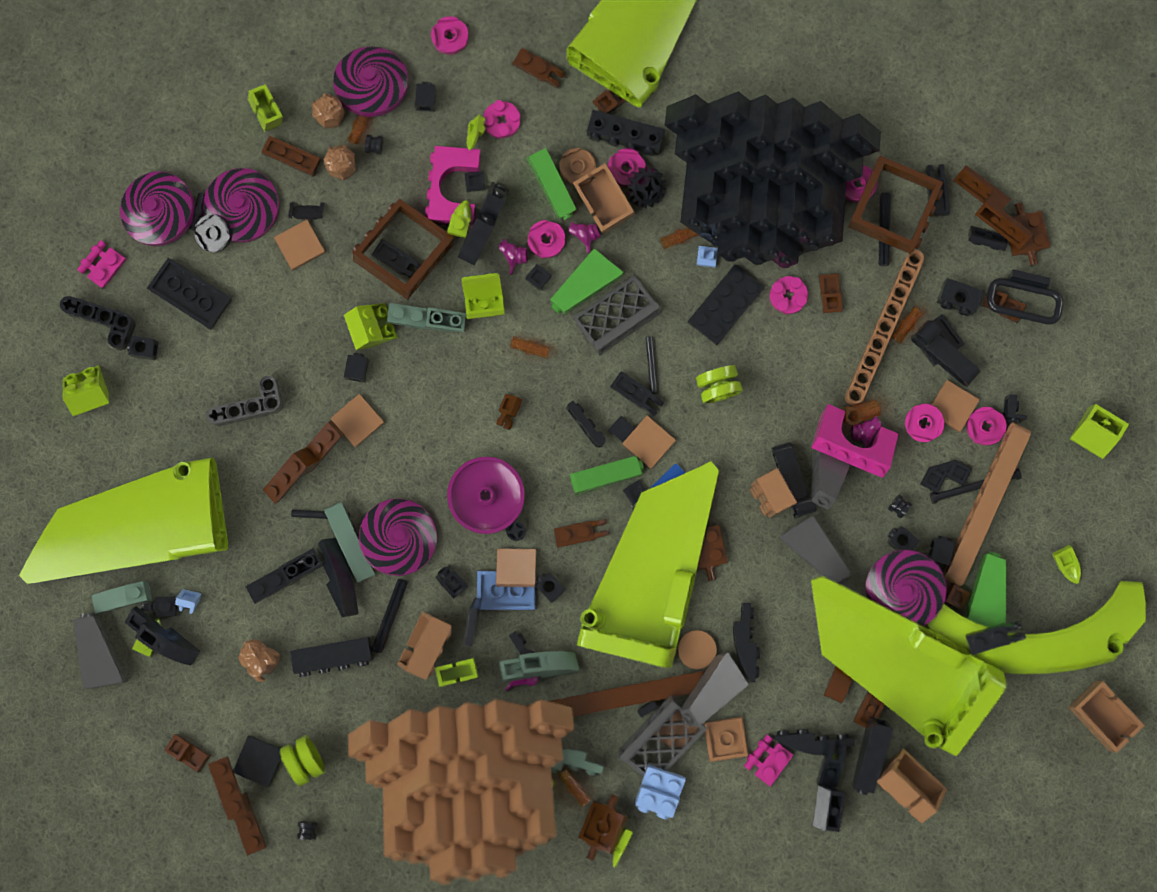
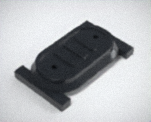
M290 202L288 218L293 216L295 219H322L324 202H320V206H294V202Z

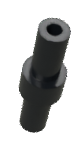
M198 193L193 220L189 227L190 230L196 231V224L200 217L203 216V200L205 196L203 193Z

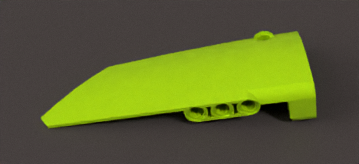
M601 0L590 14L586 25L567 47V61L574 68L636 107H642L651 93L657 91L659 79L697 0Z
M211 457L180 462L174 467L58 508L37 541L19 576L27 584L177 560L187 556L226 551L228 549V538L215 459ZM186 466H187L188 469H189V472H188L187 475H186L185 472H184V469H185Z
M712 461L641 492L589 608L581 614L580 620L582 625L577 646L660 667L672 668L680 630L684 627L719 475V470ZM593 613L595 620L590 624L588 617Z
M825 576L812 579L811 584L822 655L924 736L927 746L931 748L939 747L957 756L1005 691L1006 679L1004 672L970 655L961 645Z

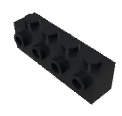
M592 110L587 128V136L592 141L600 142V140H604L609 145L615 147L619 144L626 146V149L644 151L643 153L648 156L659 155L665 133L664 128Z
M370 637L290 651L293 674H299V677L310 676L311 671L316 670L319 671V674L331 672L330 668L338 667V670L349 669V664L357 663V667L369 665V661L374 660Z

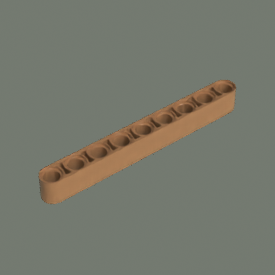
M913 250L911 254L908 253L899 269L845 393V401L851 406H856L863 401L923 264L924 255L919 250ZM910 257H915L918 263L913 264L910 261ZM902 274H908L910 281L904 280ZM895 290L901 291L903 298L897 297ZM888 307L894 308L895 311H896V314H895V315L889 314L887 308H888ZM880 324L887 325L888 332H883L880 329ZM873 341H878L881 344V349L874 348ZM865 358L872 359L873 366H868L865 363ZM858 375H863L866 378V383H860ZM851 392H855L858 394V401H854L851 399Z
M1014 422L1009 425L954 546L950 565L945 566L942 573L945 580L958 586H962L1030 438L1031 430Z

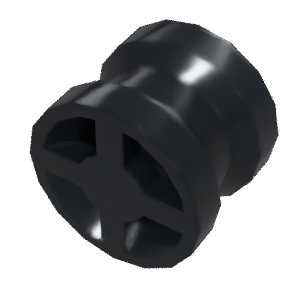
M367 134L365 153L375 152L377 155H381L383 136L373 137Z
M899 494L888 507V510L894 511L897 517L901 519L912 503L903 500V496Z
M514 521L506 528V534L510 540L520 541L524 538L526 530L522 523Z
M299 821L297 825L299 832L296 838L315 840L317 837L315 828H317L318 823Z

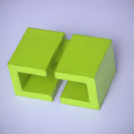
M266 84L249 90L248 102L254 113L257 114V119L264 132L282 125L283 116L276 103H273V97Z
M475 658L456 662V667L454 663L436 667L435 671L439 687L457 683L458 678H460V682L478 678L479 674Z

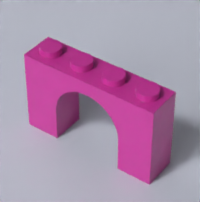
M435 146L434 152H431L430 163H433V170H429L431 188L427 189V200L430 201L429 207L426 206L425 217L433 223L449 225L452 214L460 204L448 201L442 196L440 187L443 179L455 171L478 172L481 159L480 149L469 150L468 148ZM469 204L471 208L469 227H472L475 220V204Z
M827 404L820 415L811 448L883 478L891 467L898 433L880 427L873 437L870 448L857 447L851 444L842 433L841 426L845 411Z

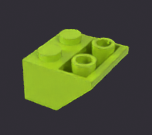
M386 303L356 306L344 314L356 350L368 349L398 338L394 325L386 323L388 315Z
M99 365L88 367L84 371L76 374L72 373L63 378V401L72 416L109 404V393Z
M1094 404L1088 407L1069 439L1099 458L1104 459L1120 441L1129 424L1101 406Z

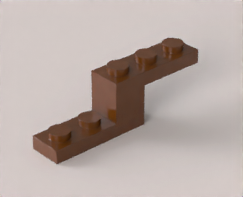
M965 165L953 181L983 203L975 215L1021 249L1033 233L1003 211L1011 199Z
M332 420L327 422L307 447L292 454L264 487L263 491L275 504L278 503L300 477L312 472L344 436V433Z
M227 756L209 763L208 767L228 821L234 819L246 854L250 855L267 848L247 792L241 793L229 757Z

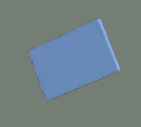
M477 571V598L482 599L480 610H535V587H496V571Z

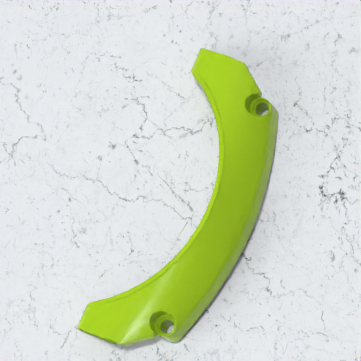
M1120 581L1106 604L1084 621L1055 632L1025 634L1026 638L1021 641L1011 642V644L974 655L971 654L966 634L988 627L970 621L945 604H943L938 615L932 621L923 625V627L961 645L970 655L1002 670L1004 673L1046 674L1074 671L1113 662L1123 652V644H1127L1146 621L1144 587L1142 582Z

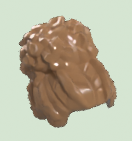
M323 94L322 97L312 102V116L323 128L340 126L344 120L345 111L337 97Z
M346 145L329 147L324 158V165H326L325 168L329 171L328 174L341 180L351 177L356 171L355 154Z
M256 639L245 641L238 656L241 665L247 668L249 675L258 682L266 681L262 675L270 674L279 664L280 654L277 651L267 648L263 642Z

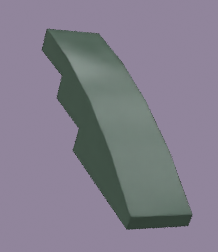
M342 501L324 509L357 583L375 575L372 566L365 560L361 552L358 534Z

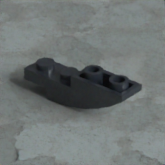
M312 548L245 587L254 604L301 580L323 564L315 549Z
M741 603V622H733L734 646L744 674L749 682H755V679L759 678V667H756V659L760 658V647H757V643H749V639L753 638V627H750V619L754 618V608L751 607V603Z
M137 606L131 610L124 622L137 632L135 636L137 640L171 660L191 666L200 653L198 648L172 627L166 630Z
M797 729V733L789 734V730L777 731V735H773V739L782 745L812 755L824 756L828 742H834L833 754H836L835 748L839 747L840 743H845L846 747L855 746L854 738L849 737L848 734H837V738L829 739V735H820L815 740L814 733L809 732V729Z

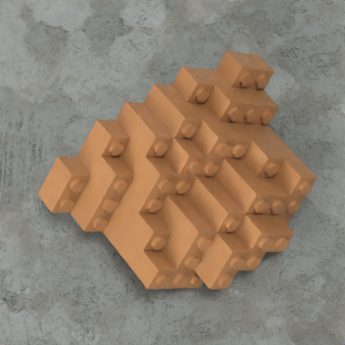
M498 699L485 706L467 702L456 710L437 706L428 713L410 709L388 724L370 720L348 734V757L356 758L358 761H365L366 783L373 784L374 787L378 788L383 787L384 857L392 858L393 861L406 860L411 864L424 863L430 867V880L438 881L441 885L450 884L452 880L457 878L478 881L480 877L490 874L496 875L498 878H505L510 873L516 871V857L522 856L524 852L534 850L536 846L546 844L548 840L556 837L551 767L563 760L561 738L574 730L572 707L541 699L529 707Z

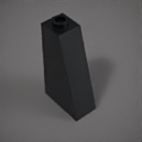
M869 716L867 718L852 783L857 793L868 795V792L873 794L875 792L877 780L893 733V727L886 720Z

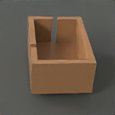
M606 163L591 171L594 179L591 180L589 175L586 174L573 182L603 234L636 215Z
M778 468L761 476L751 484L750 492L754 499L758 498L761 502L759 508L764 516L767 515L771 518L797 503Z
M422 611L406 644L414 648V651L412 652L404 648L397 665L405 671L427 680V677H430L434 671L436 659L443 652L442 646L445 640L447 641L451 635L452 626Z
M1095 681L1068 708L1108 751L1117 753L1129 742L1125 737L1133 738L1145 725L1118 697H1114L1115 693L1103 681Z
M902 748L888 760L877 783L904 808L908 807L911 815L923 823L938 811L947 788Z

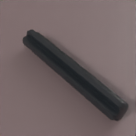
M881 193L879 227L890 231L891 194ZM879 241V266H888L890 264V245Z
M398 579L372 646V651L381 653L383 651L408 584L403 579Z

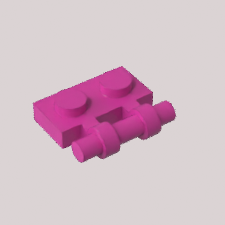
M100 240L96 246H92V251L89 255L81 260V265L77 270L82 274L87 269L91 270L87 278L104 289L127 259L111 247L106 253L102 250L106 244ZM99 255L102 257L96 266L92 265V262Z
M766 735L763 740L758 742L757 745L759 746L753 754H749L744 767L750 771L756 765L758 769L754 775L771 787L794 755L779 743L772 749L768 745L773 739ZM764 751L768 752L769 755L761 763L758 759Z

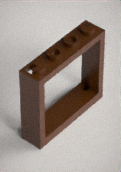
M879 156L848 228L911 254L915 248H919L922 239L919 237L928 228L929 222H927L928 216L932 217L936 209L934 202L935 200L939 201L943 190L940 188L943 182ZM881 170L932 190L912 240L861 219Z
M399 199L396 203H392L389 206L384 217L381 216L377 220L375 228L365 234L364 241L354 247L352 251L353 261L408 300L454 244V237L447 234L445 230ZM399 212L441 240L406 284L364 255Z

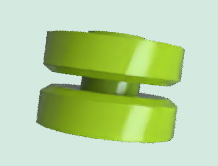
M736 365L713 369L695 378L698 388H708L700 394L703 404L720 402L743 392L741 382L732 381L738 376Z
M307 735L296 740V747L290 743L280 748L284 765L299 787L310 782V775L317 778L326 773L324 762L314 743Z

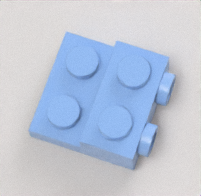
M648 764L635 800V805L644 813H649L650 810L656 812L659 818H673L686 777Z

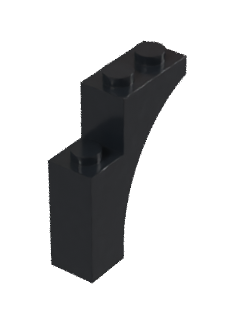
M492 181L472 227L459 251L458 258L474 266L506 202L509 189L504 184Z

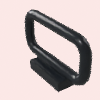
M1013 269L1008 275V279H995L988 288L987 304L993 312L1052 325L1060 320L1063 310L1061 294L1047 288L1050 285L1051 278ZM998 286H1006L1050 296L1056 302L1054 315L1046 317L999 306L995 303L996 288Z

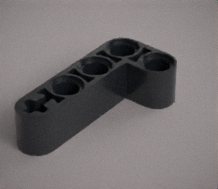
M66 296L60 301V309L66 314L111 328L107 338L110 346L120 351L127 348V344L131 340L135 329V320L131 316L71 296ZM75 305L78 307V310L72 307L68 308V306ZM92 308V313L86 316V311ZM106 314H110V319L108 321H104V316ZM128 319V324L122 327L123 320ZM122 337V342L116 345V339Z
M927 320L911 337L912 342L959 383L968 387L980 373L979 368L939 334L941 328L936 323Z
M787 442L772 447L771 451L776 466L797 502L791 506L795 513L793 514L794 518L816 512V504L811 501V495L808 493L792 444Z

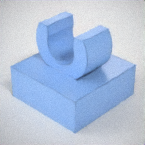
M699 246L696 265L715 268L718 248Z
M182 589L176 597L175 605L179 606L180 611H183L184 607L190 608L189 613L192 614L200 602L201 593Z

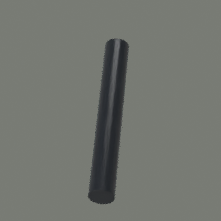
M646 337L650 391L652 394L658 393L654 343L653 337Z
M292 509L291 517L327 519L324 511Z

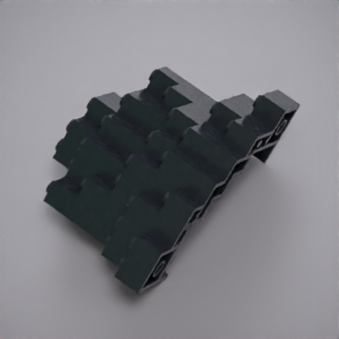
M739 91L707 103L695 94L666 108L664 126L677 135L675 155L687 163L680 223L709 241L712 245L718 246V255L729 262L745 257L755 265L773 261L781 268H789L792 265L798 264L799 256L804 253L817 251L820 248L843 242L846 182L862 177L864 156L880 151L881 131L860 113L842 119L822 101L804 107L795 98H791L777 104L766 94L749 100Z

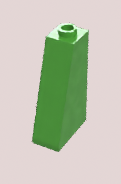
M544 148L525 158L557 218L563 217L565 220L573 216V211L577 209L547 149Z
M594 248L550 299L551 308L558 314L562 312L566 315L623 277V272Z
M637 456L572 473L570 474V480L575 496L642 476L641 471L644 470L641 459L637 460Z
M989 552V554L982 556L964 616L970 621L988 628L1003 623L1006 624V560L1000 558L1001 555L994 552Z

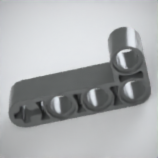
M264 376L259 382L260 397L212 407L207 411L206 418L213 425L222 426L279 413L283 408L279 383L271 376ZM272 381L274 383L273 388L266 390V384ZM272 400H277V406L270 409L269 403ZM258 404V410L255 413H251V406ZM235 408H239V415L232 417V411ZM216 413L223 415L219 416L217 418L218 420L213 419V417L216 416Z

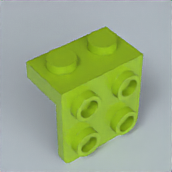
M498 273L468 276L461 279L467 319L505 315L501 281Z

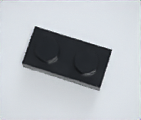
M970 226L968 241L975 245L988 246L993 250H1006L1008 240L1001 234Z

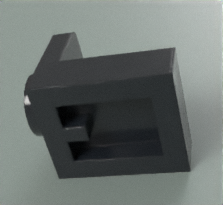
M1009 394L1004 398L1003 416L1005 420H1009L1008 423L1010 424L1012 422L1020 424L1021 421L1027 419V415L1016 414L1019 410L1017 395Z
M451 565L440 569L435 577L453 599L468 587Z

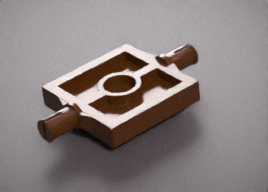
M1020 202L1015 204L1017 215L1012 218L1031 231L1033 235L1021 249L1009 240L1008 242L1012 257L1028 255L1030 266L1038 264L1035 253L1048 249L1051 246L1042 212L1025 213L1023 203Z
M719 525L706 528L697 570H706L708 581H711L710 573L712 579L716 580L713 568L728 563Z
M611 794L607 805L592 801L578 838L590 846L586 857L589 860L594 861L598 850L614 854L628 816L619 813L615 809L619 797Z

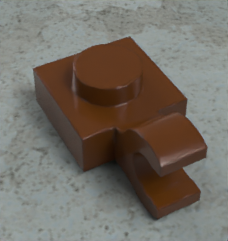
M505 394L498 410L501 412V415L497 419L496 424L499 426L504 425L503 428L510 430L513 424L511 417H516L522 399Z

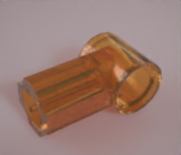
M876 399L854 406H845L841 409L845 411L843 422L851 425H857L861 421L880 416L881 413L880 405ZM853 411V418L849 420L848 415Z

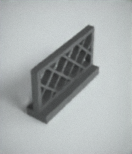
M632 276L574 316L573 320L600 356L661 314L660 306L656 301L654 302L638 279ZM632 282L638 287L637 294L626 292L627 286ZM615 294L623 295L621 304L611 303L612 296ZM625 296L636 297L635 305H624ZM638 298L647 299L650 304L646 307H637ZM599 305L607 306L606 315L595 314L596 307ZM610 307L620 308L619 317L609 316ZM623 308L633 310V316L630 318L622 317ZM583 316L592 317L590 326L582 325L579 319ZM595 317L605 319L603 327L593 326ZM607 320H618L617 327L614 329L606 328ZM592 330L602 331V337L594 341L591 337Z
M670 695L618 750L619 758L623 762L630 764L642 776L645 775L648 764L658 766V768L664 766L662 769L668 770L707 728L702 724L698 726L700 729L696 733L687 734V724L684 721H673L672 715L677 710H680L682 705L677 702L676 698ZM670 725L671 735H659V729L662 726ZM673 725H684L685 734H673ZM685 738L684 746L674 748L673 739ZM657 739L658 749H646L648 740ZM660 739H671V748H660ZM672 752V758L669 761L661 762L660 753ZM644 753V763H635L631 759L635 754ZM646 753H658V762H647Z

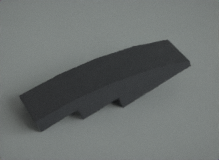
M336 538L322 539L318 545L326 559L323 562V567L330 580L326 586L341 617L355 616L359 613L357 598L346 558Z

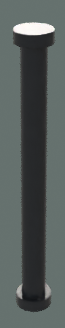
M1019 468L1015 469L1011 480L1022 479ZM984 480L936 494L932 492L929 494L932 504H936L939 500L978 490L981 488Z

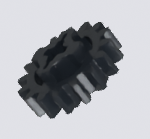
M645 166V168L639 167L638 172H632L633 178L628 177V180L631 182L626 184V187L630 188L626 194L631 196L629 200L635 202L634 205L647 208V206L654 207L653 202L660 203L659 196L664 197L661 192L666 190V187L662 186L666 180L660 179L663 174L657 172V169H651L648 166Z

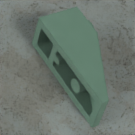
M146 581L124 585L92 595L95 614L153 601L149 582Z

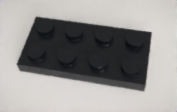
M167 258L147 287L149 291L210 330L232 300L231 297L170 258Z
M734 264L687 323L717 346L761 293L764 286Z

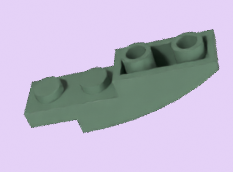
M389 303L386 323L404 325L409 328L464 332L466 313Z
M567 651L519 655V658L499 662L503 682L537 676L546 678L580 671L576 653Z
M562 748L563 760L551 767V772L557 773V770H562L563 763L567 764L566 768L578 771V768L586 770V774L597 776V773L602 774L604 766L585 760L587 754L585 751Z

